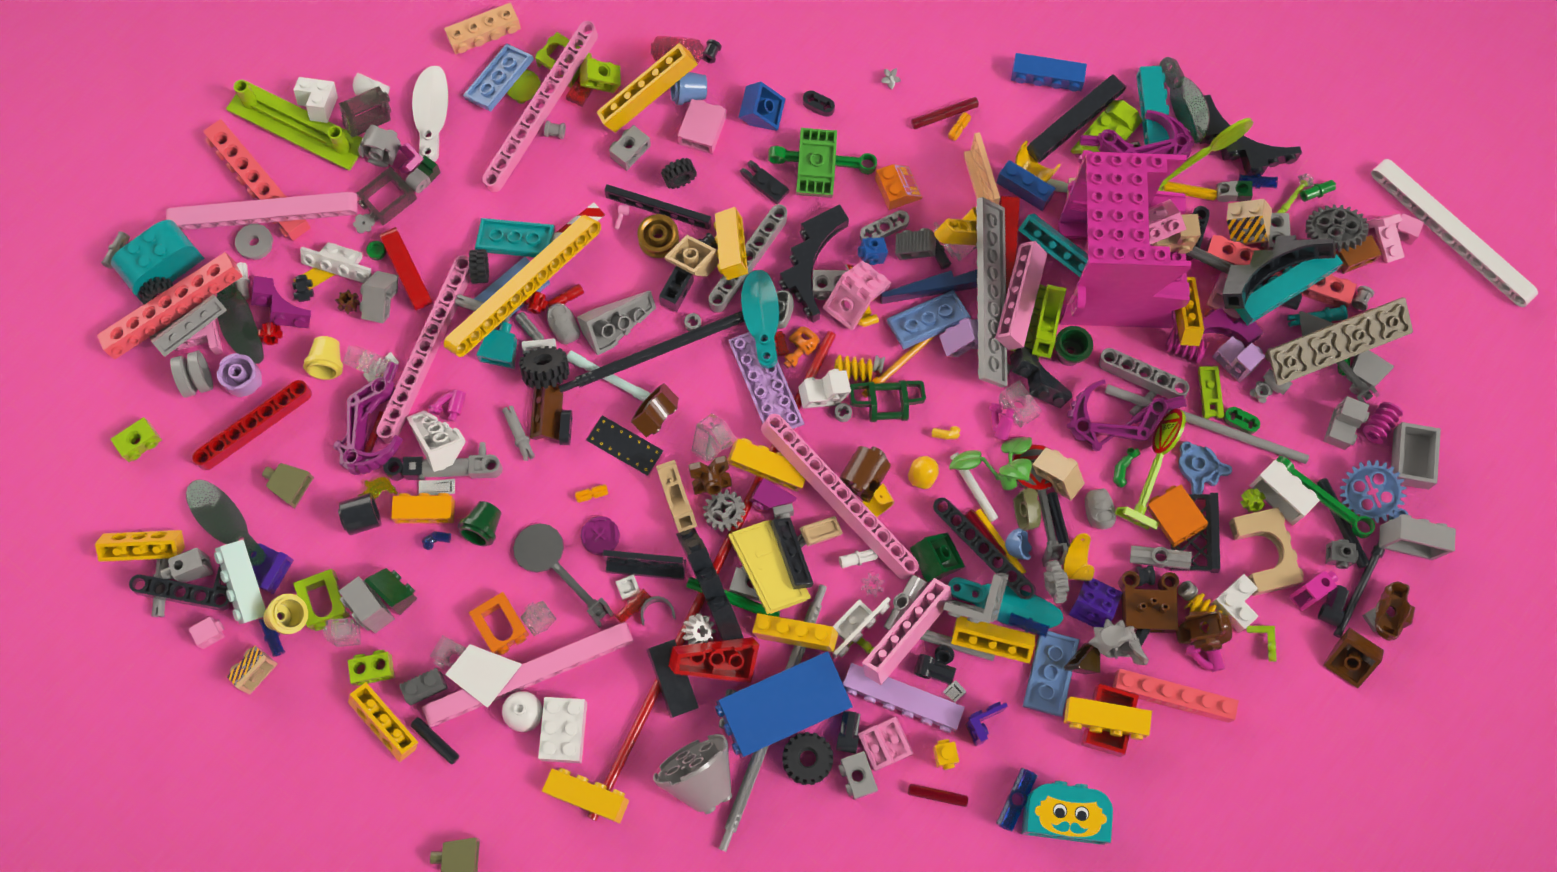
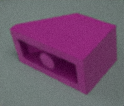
M763 478L759 481L749 501L753 503L752 506L762 511L791 504L797 497Z

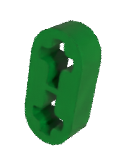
M1230 407L1224 413L1225 423L1242 432L1254 434L1260 428L1259 419L1242 409ZM1232 413H1235L1236 418L1234 420L1231 419ZM1250 421L1253 422L1252 426H1254L1251 429L1248 427Z

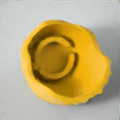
M920 456L915 459L908 473L910 483L921 489L931 488L939 474L937 462L928 456Z

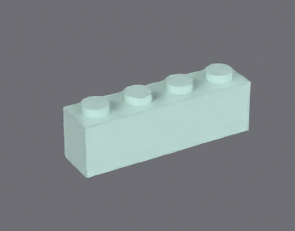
M244 540L215 548L214 557L222 570L220 572L221 579L228 588L226 594L229 602H232L234 607L232 611L234 619L239 624H243L263 617L266 608Z

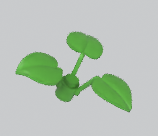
M1016 437L1002 444V452L1009 453V463L999 469V474L985 457H981V451L977 450L965 451L952 460L949 469L969 470L977 467L983 461L994 474L996 480H1000L1003 490H1012L1017 487L1016 479L1029 481L1032 469L1031 461L1029 459H1016L1012 461L1013 454L1026 452L1032 445V438Z

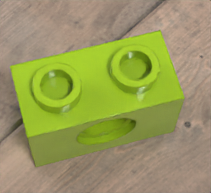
M587 58L580 66V86L614 93L621 85L619 65Z
M144 417L110 439L120 455L128 462L138 459L142 453L155 448L162 441L152 424ZM140 438V441L134 444L136 439Z

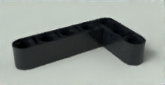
M220 564L213 588L145 575H135L129 581L130 589L139 596L219 611L227 610L232 603L227 598V585H221L220 572L222 570ZM145 581V586L142 589L137 590L135 588L137 582ZM165 585L164 592L156 593L157 586ZM181 588L186 590L184 596L176 597L177 590ZM198 593H206V597L204 600H196V596ZM225 596L226 602L222 605H217V598Z

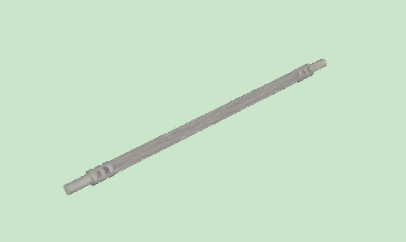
M819 585L814 601L810 603L804 622L816 623L822 608L821 602L827 589L826 586ZM794 645L785 670L801 663L806 647ZM768 746L754 752L724 828L726 831L719 846V849L722 851H727L732 835L737 831Z

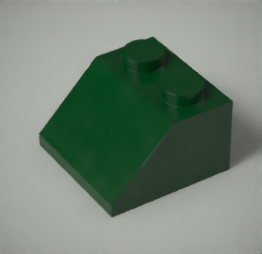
M948 532L925 537L910 547L912 555L918 561L921 574L927 583L931 582L934 578L939 580L965 567Z
M385 568L364 580L399 615L417 599L413 594L415 590L408 583L403 585L399 581L402 577L395 570L390 572Z

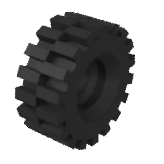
M545 346L542 349L537 347V350L531 349L529 350L530 353L523 354L524 357L520 358L519 366L522 380L531 388L536 386V389L541 387L547 389L551 385L555 387L556 383H563V379L566 380L568 378L567 375L570 374L566 352L562 351L561 348L557 349L555 346H552V348Z
M805 732L797 734L794 738L792 737L785 745L782 756L783 768L789 778L802 785H814L823 781L828 776L833 765V751L830 748L829 742L827 743L825 738L818 736L817 733ZM808 750L815 754L816 761L812 766H804L800 762L802 752Z

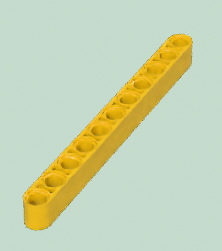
M586 215L578 218L445 338L444 348L458 357L465 356L591 242L601 231L600 222Z

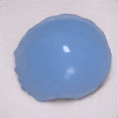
M1021 528L1013 530L1007 536L1005 542L1008 553L1016 559L1029 560L1031 556L1028 553L1032 550V546L1028 542V532Z

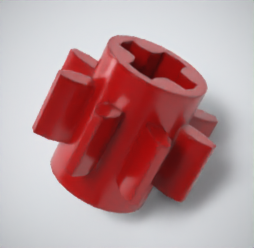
M535 291L525 300L524 304L528 305L527 310L529 312L540 314L541 311L544 312L547 309L549 301L545 300L546 295Z
M273 322L263 323L262 329H258L260 342H264L267 345L278 344V338H283L280 325H274Z

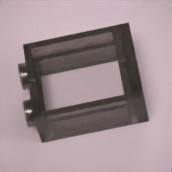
M379 86L339 103L343 126L351 138L366 132L370 125L380 126L391 121L390 113L392 111L388 103L390 98L387 92H383Z
M391 166L356 193L359 198L358 204L363 210L368 209L370 211L369 216L375 222L379 221L382 226L417 200L414 191ZM391 181L401 191L402 195L379 212L368 198Z

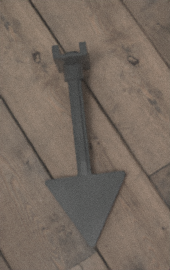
M1299 312L1302 336L1335 324L1308 313ZM1345 360L1337 363L1355 385V390L1359 394L1357 396L1359 401L1366 403L1364 399L1368 401L1373 397L1372 394L1376 397L1380 396L1373 385L1368 387L1365 382L1362 383Z

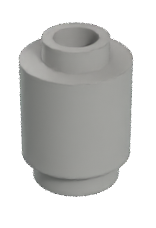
M1271 369L1263 376L1265 379L1263 383L1267 384L1276 393H1281L1282 395L1293 384L1290 381L1282 385H1276Z

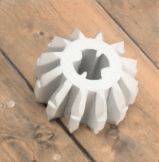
M702 614L689 616V621L683 622L686 629L683 628L681 631L686 633L683 639L688 640V645L707 643L708 640H714L711 633L716 631L711 629V627L715 623L709 622L710 617H703Z

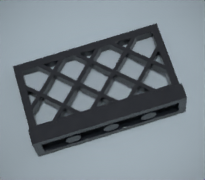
M1218 493L1189 494L1194 502L1196 500H1205L1206 507L1201 510V513L1206 511L1205 519L1208 521L1207 528L1198 532L1191 540L1188 538V543L1182 549L1171 545V550L1184 551L1191 544L1198 551L1191 559L1193 566H1190V570L1171 568V571H1210L1211 573H1219ZM1200 535L1207 542L1202 549L1193 542ZM1202 554L1207 559V566H1198L1194 560Z
M603 550L606 573L634 574V576L684 580L686 559H683V557Z

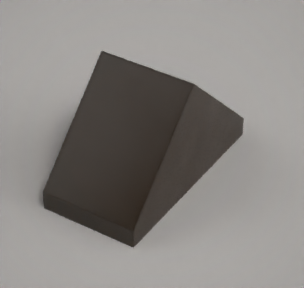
M1084 643L1064 666V669L1085 675L1100 673V652L1098 648L1089 643Z

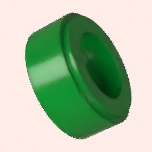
M372 241L368 244L366 252L372 260H381L386 255V248L382 242Z

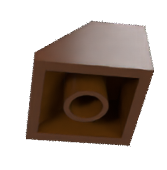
M1349 627L1338 640L1323 666L1356 688H1359L1382 662L1384 650Z

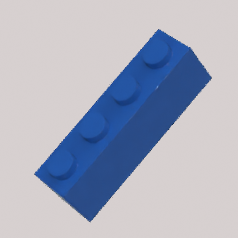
M1016 53L1013 61L1011 81L1030 83L1035 86H1049L1054 89H1069L1073 92L1082 91L1087 64Z

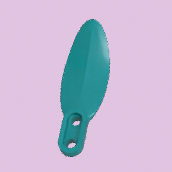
M755 270L744 281L741 305L746 326L756 342L759 364L763 368L768 369L774 367L778 360L774 338L779 324V302L774 283L769 274L763 270ZM763 338H768L767 341H762ZM765 355H770L768 359H764Z
M955 577L948 582L947 585L951 587L952 597L985 609L991 584L981 585L960 577ZM954 585H957L959 587L958 592L954 590ZM1006 585L997 621L1021 629H1049L1063 621V613L1055 605L1036 595L1029 600L1021 599ZM1021 589V592L1024 596H1029L1031 594L1030 592ZM973 591L977 592V598L972 596Z

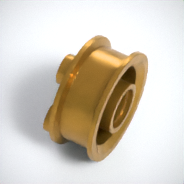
M655 214L648 216L638 227L637 235L640 248L646 255L652 258H665L679 243L678 227L666 215ZM656 234L663 235L661 238L654 237Z

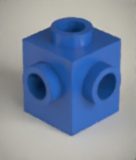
M871 237L862 239L861 245L858 247L859 258L861 257L862 261L870 265L884 264L888 254L885 239Z

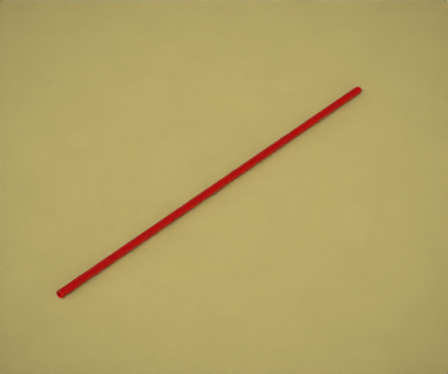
M827 332L804 380L816 377L836 337L835 333ZM798 390L794 400L798 410H800L802 402ZM772 444L769 451L773 453L779 452V450ZM755 477L743 501L746 507L743 509L746 515L741 516L743 522H737L738 528L731 526V531L728 534L741 529L753 504L749 499L759 481L763 478ZM728 534L713 562L717 574H719L732 547ZM698 592L684 621H689V616L691 615L696 616L699 614L705 602L703 593ZM684 623L675 639L677 646L684 645L686 641L683 639L686 633L681 631L683 628L686 629ZM657 678L603 784L607 786L606 790L610 792L661 691ZM589 812L587 817L597 821L599 815Z

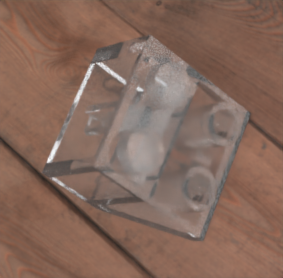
M711 413L696 425L691 451L705 462L711 461L723 449L731 447L737 438L726 421Z

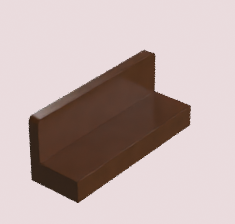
M556 383L555 387H552V385L548 386L547 389H544V387L536 389V386H534L530 429L531 439L538 440L546 437L559 440L563 393H560L558 388L560 384Z

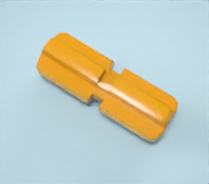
M966 112L962 113L957 123L948 133L949 139L957 140L962 130L965 129L971 120L969 114Z
M606 484L592 487L591 490L588 488L575 492L576 501L580 503L591 500L592 497L608 495V488Z

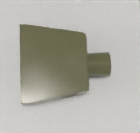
M280 463L276 470L266 467L262 473V477L269 480L266 487L294 509L314 479L308 471Z
M468 838L444 842L442 852L431 851L430 864H441V872H478L480 839Z

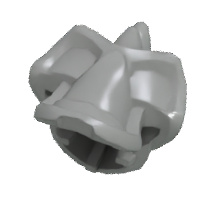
M1106 619L1104 627L1093 628L1095 637L1089 641V644L1098 648L1099 652L1108 658L1115 657V659H1118V657H1131L1133 663L1137 665H1146L1149 661L1141 648L1139 638H1137L1134 632L1135 628L1133 626L1125 627L1123 620L1114 625L1109 619Z

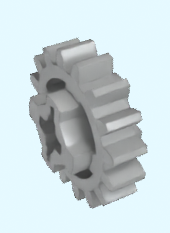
M726 489L724 494L720 492L717 496L711 495L712 500L706 499L708 506H703L706 512L703 516L707 519V524L712 525L714 530L719 527L721 532L724 531V528L731 531V526L738 528L737 522H743L741 516L746 515L743 510L746 507L744 502H742V498L740 496L737 497L736 492H732L730 495V492Z
M1047 561L1046 572L1043 573L1045 589L1053 598L1054 603H1063L1067 601L1066 592L1069 591L1067 573L1061 568L1059 561Z

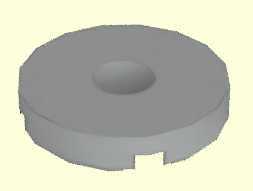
M249 224L243 227L236 235L235 246L244 258L259 260L265 257L272 249V234L263 225ZM252 239H259L256 245H250Z

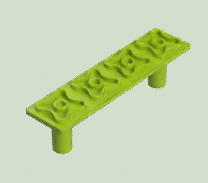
M238 80L234 83L233 87L236 95L226 108L228 112L348 171L351 170L360 156L358 147L363 139L362 137L329 121L328 123L310 121L307 110L245 80Z

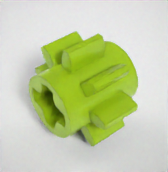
M1258 488L1247 489L1241 495L1243 500L1240 503L1248 512H1257L1265 506L1263 500L1266 497Z

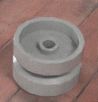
M199 350L188 353L187 359L183 356L171 358L172 375L179 392L184 398L196 395L197 389L201 393L213 390V380L208 364Z

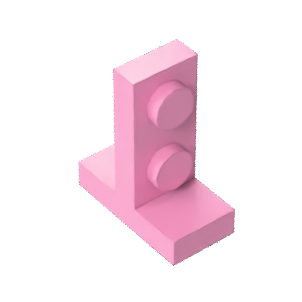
M1400 214L1381 216L1366 222L1369 224L1368 228H1375L1384 263L1405 257L1395 224L1402 221Z
M216 319L177 347L175 351L209 343V348L215 355L223 353Z

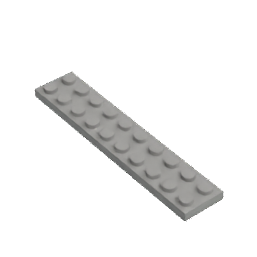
M981 197L977 199L978 375L979 380L1002 388L1007 386V348L995 337L1006 299L1005 208Z

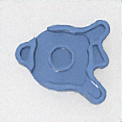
M1185 441L1179 447V469L1182 475L1190 482L1192 494H1202L1205 482L1210 486H1215L1220 476H1228L1232 472V467L1220 462L1215 453L1206 446L1201 447Z

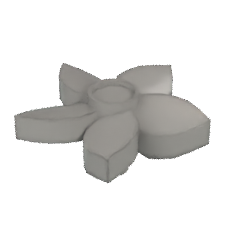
M897 68L891 72L888 69H884L886 77L882 78L881 82L887 83V86L892 90L895 83L901 81L896 76Z

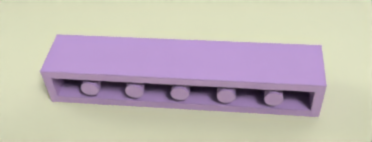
M851 663L843 683L849 695L856 696L859 694L864 696V700L873 704L875 702L882 703V707L890 711L897 709L902 711L901 714L908 718L915 716L921 719V723L932 726L933 723L940 726L939 729L946 733L957 730L965 708L962 705L890 677L882 685H879L865 676L862 666Z

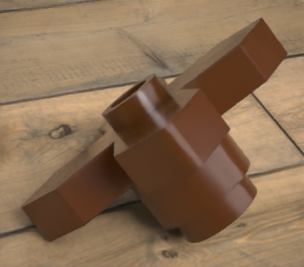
M726 456L714 458L709 466L701 462L688 465L690 476L695 479L692 481L695 495L706 492L710 495L720 493L722 488L732 486L730 474L726 472L729 469Z

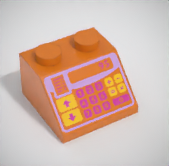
M892 164L876 170L875 181L888 211L923 198L909 166Z

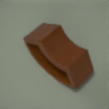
M665 383L661 384L639 406L631 423L646 438L651 434H656L661 429V425L667 416L677 410L679 398Z

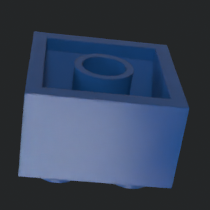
M761 81L747 85L738 118L750 126L777 131L786 98Z

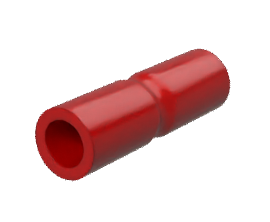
M577 284L566 290L563 294H559L549 300L548 306L550 307L556 303L565 305L568 301H572L584 294V290L580 284Z

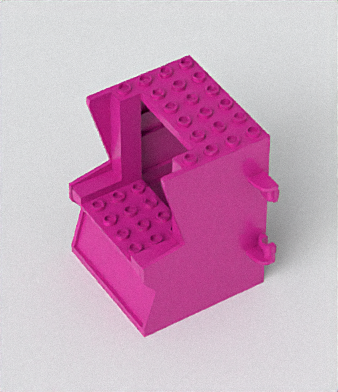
M1083 150L1082 155L1078 158V162L1082 164L1079 167L1076 179L1068 183L1069 195L1058 221V232L1067 239L1088 240V262L1068 305H1062L1060 325L1173 327V311L1186 307L1190 301L1187 271L1191 268V261H1186V253L1170 252V247L1150 245L1148 208L1171 199L1181 215L1186 213L1184 193L1159 191L1158 189L1163 180L1187 161V155L1093 152Z

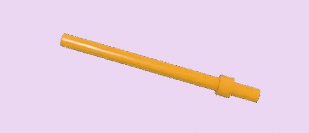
M934 337L915 344L881 376L874 378L871 382L884 383ZM867 389L861 393L865 398L868 397Z

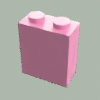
M691 99L678 133V144L713 154L726 120V109L720 105L708 104L703 100Z

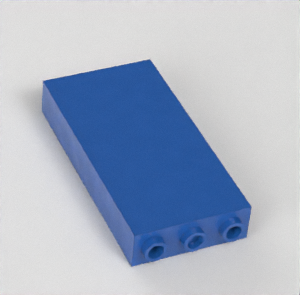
M827 651L716 701L717 706H715L718 716L724 719L725 725L723 727L727 736L731 735L734 742L731 745L735 755H739L742 758L853 706Z

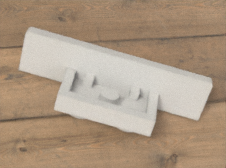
M330 242L320 252L305 247L300 249L301 263L361 283H365L371 276V268L358 264L362 260L361 252Z
M889 597L873 612L859 599L836 622L833 627L844 642L834 651L833 658L843 657L849 650L847 646L852 641L856 643L863 636L861 632L866 627L870 629L877 620L875 618L880 613L882 615L886 613L890 608L888 604L891 599Z

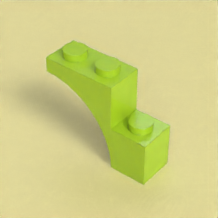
M1047 285L1033 341L1032 354L1051 358L1066 288Z

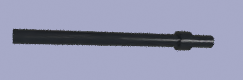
M1379 541L1371 551L1370 563L1366 566L1344 611V617L1333 634L1338 638H1341L1379 558H1382L1385 553V549L1379 548Z

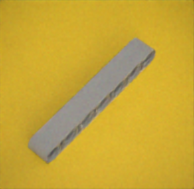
M777 204L773 206L746 243V256L753 258L752 260H747L748 274L731 280H727L723 275L710 293L709 307L713 312L720 313L727 307L744 283L746 277L752 272L787 222V209L784 205ZM782 214L783 217L778 218L775 215ZM771 228L773 231L767 232L765 229ZM761 242L763 245L756 246L755 243ZM725 285L732 286L731 289H724L723 287ZM716 299H720L722 301L719 304L713 303V301Z

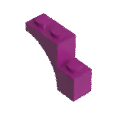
M254 276L251 305L270 307V323L309 328L311 310L296 307L284 300L277 292L273 278Z
M1221 307L1216 311L1214 309L1210 310L1204 315L1205 318H1203V334L1216 333L1230 338L1233 336L1243 343L1244 348L1258 340L1264 333L1256 322L1247 326L1241 317L1232 322Z

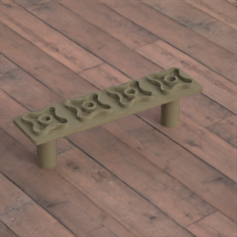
M1401 297L1277 347L1269 348L1265 353V358L1271 363L1276 385L1285 384L1413 333L1406 298Z

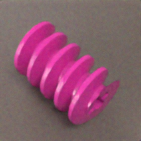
M1176 328L1172 329L1166 342L1169 352L1175 348L1176 355L1182 351L1183 358L1189 354V360L1191 361L1196 357V363L1201 361L1208 347V344L1204 346V340H1201L1199 346L1180 345L1179 335H1176Z
M1390 402L1380 403L1362 429L1364 436L1372 443L1383 444L1384 441L1382 439H1386L1387 434L1391 433V428H1394L1396 425L1395 422H1398L1399 417L1403 416V410Z

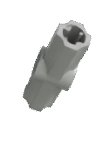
M1131 545L1130 563L1152 565L1157 568L1170 567L1190 570L1192 552L1169 550L1164 547L1151 548ZM1157 554H1163L1165 555L1166 560L1160 562L1155 558V556Z
M911 575L903 592L896 595L893 600L894 608L884 625L886 629L890 631L924 591L927 585L926 581Z

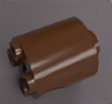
M858 446L839 478L855 495L869 503L874 496V492L879 488L891 468V464L881 449L874 446L871 449Z

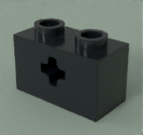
M676 266L659 295L660 305L677 312L694 282L693 274Z

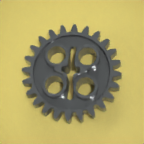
M1333 204L1332 208L1327 205L1325 209L1319 207L1318 212L1313 211L1312 215L1308 216L1305 233H1307V238L1334 239L1335 249L1341 252L1343 248L1348 251L1349 247L1356 249V245L1361 246L1362 241H1365L1368 235L1369 224L1366 223L1367 218H1363L1362 213L1357 214V209L1350 211V206L1344 209L1343 205L1337 208Z

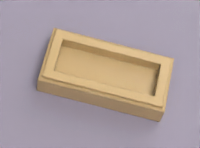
M836 516L800 528L807 547L843 534Z

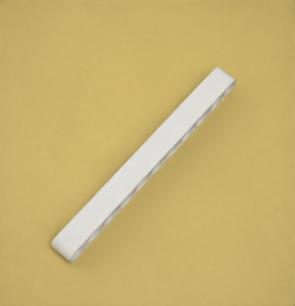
M1384 159L1372 170L1371 175L1375 181L1418 219L1423 221L1426 226L1517 306L1526 307L1538 295L1537 288L1393 161Z

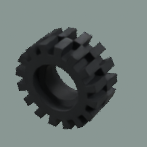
M689 158L677 159L674 163L672 161L670 165H666L662 169V177L669 189L686 186V183H691L690 180H694L697 176L696 169Z
M485 249L470 250L469 273L472 284L489 282L488 254Z
M155 277L154 281L151 278L149 283L144 282V286L140 287L139 296L143 304H146L155 298L156 294L163 293L172 287L173 283L170 279H165V277H161V280L159 277Z

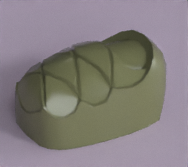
M1032 488L1022 489L1013 498L1017 524L1024 531L1038 528L1041 523V506L1037 498L1038 492Z

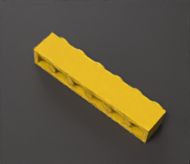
M680 43L673 47L597 111L603 125L616 133L695 68L698 64L691 52Z

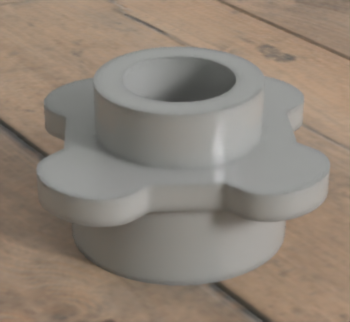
M1258 381L1256 387L1250 390V395L1256 397L1260 403H1265L1267 401L1266 398L1273 393V390L1262 381Z

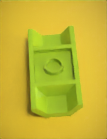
M1113 100L1083 135L1098 136L1104 130L1110 129L1126 141L1142 123V119L1138 110L1124 100ZM1080 140L1070 151L1073 154H1082L1083 150L1100 152L1097 146H1081Z

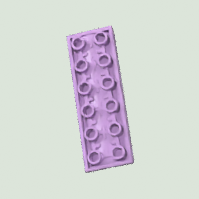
M750 332L729 339V344L762 424L769 415L778 414L792 429L805 425L778 360L774 367L763 368L759 364L756 342ZM765 337L762 341L765 342L768 338ZM765 355L764 359H768L770 355Z

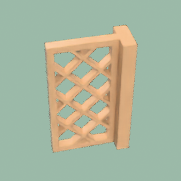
M978 132L974 134L971 150L964 152V159L976 198L984 197L999 205L1000 195L981 134Z

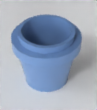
M688 72L671 86L672 101H675L676 105L691 102V99L703 100L707 96L706 75Z

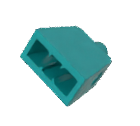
M501 322L499 330H492L484 338L476 355L479 362L511 369L515 368L517 338L515 334L510 333L511 324Z

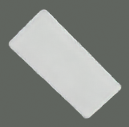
M555 339L522 341L523 354L530 353L529 350L531 349L537 350V347H541V349L545 346H549V348H552V346L556 347Z

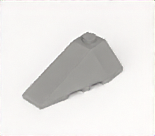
M646 291L592 309L578 316L577 319L582 334L595 354L600 355L614 348L618 341L624 335L627 336L637 323H641L656 309L651 291Z

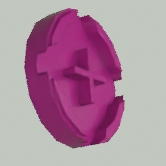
M593 517L582 527V544L587 551L594 555H603V550L613 551L619 543L620 533L618 526L608 517Z

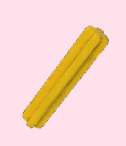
M1170 181L1162 187L1163 191L1184 193L1186 196L1213 201L1217 197V190Z

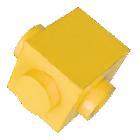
M949 739L937 741L938 745L933 747L937 768L943 767V770L955 768V765L959 763L955 741L950 742Z

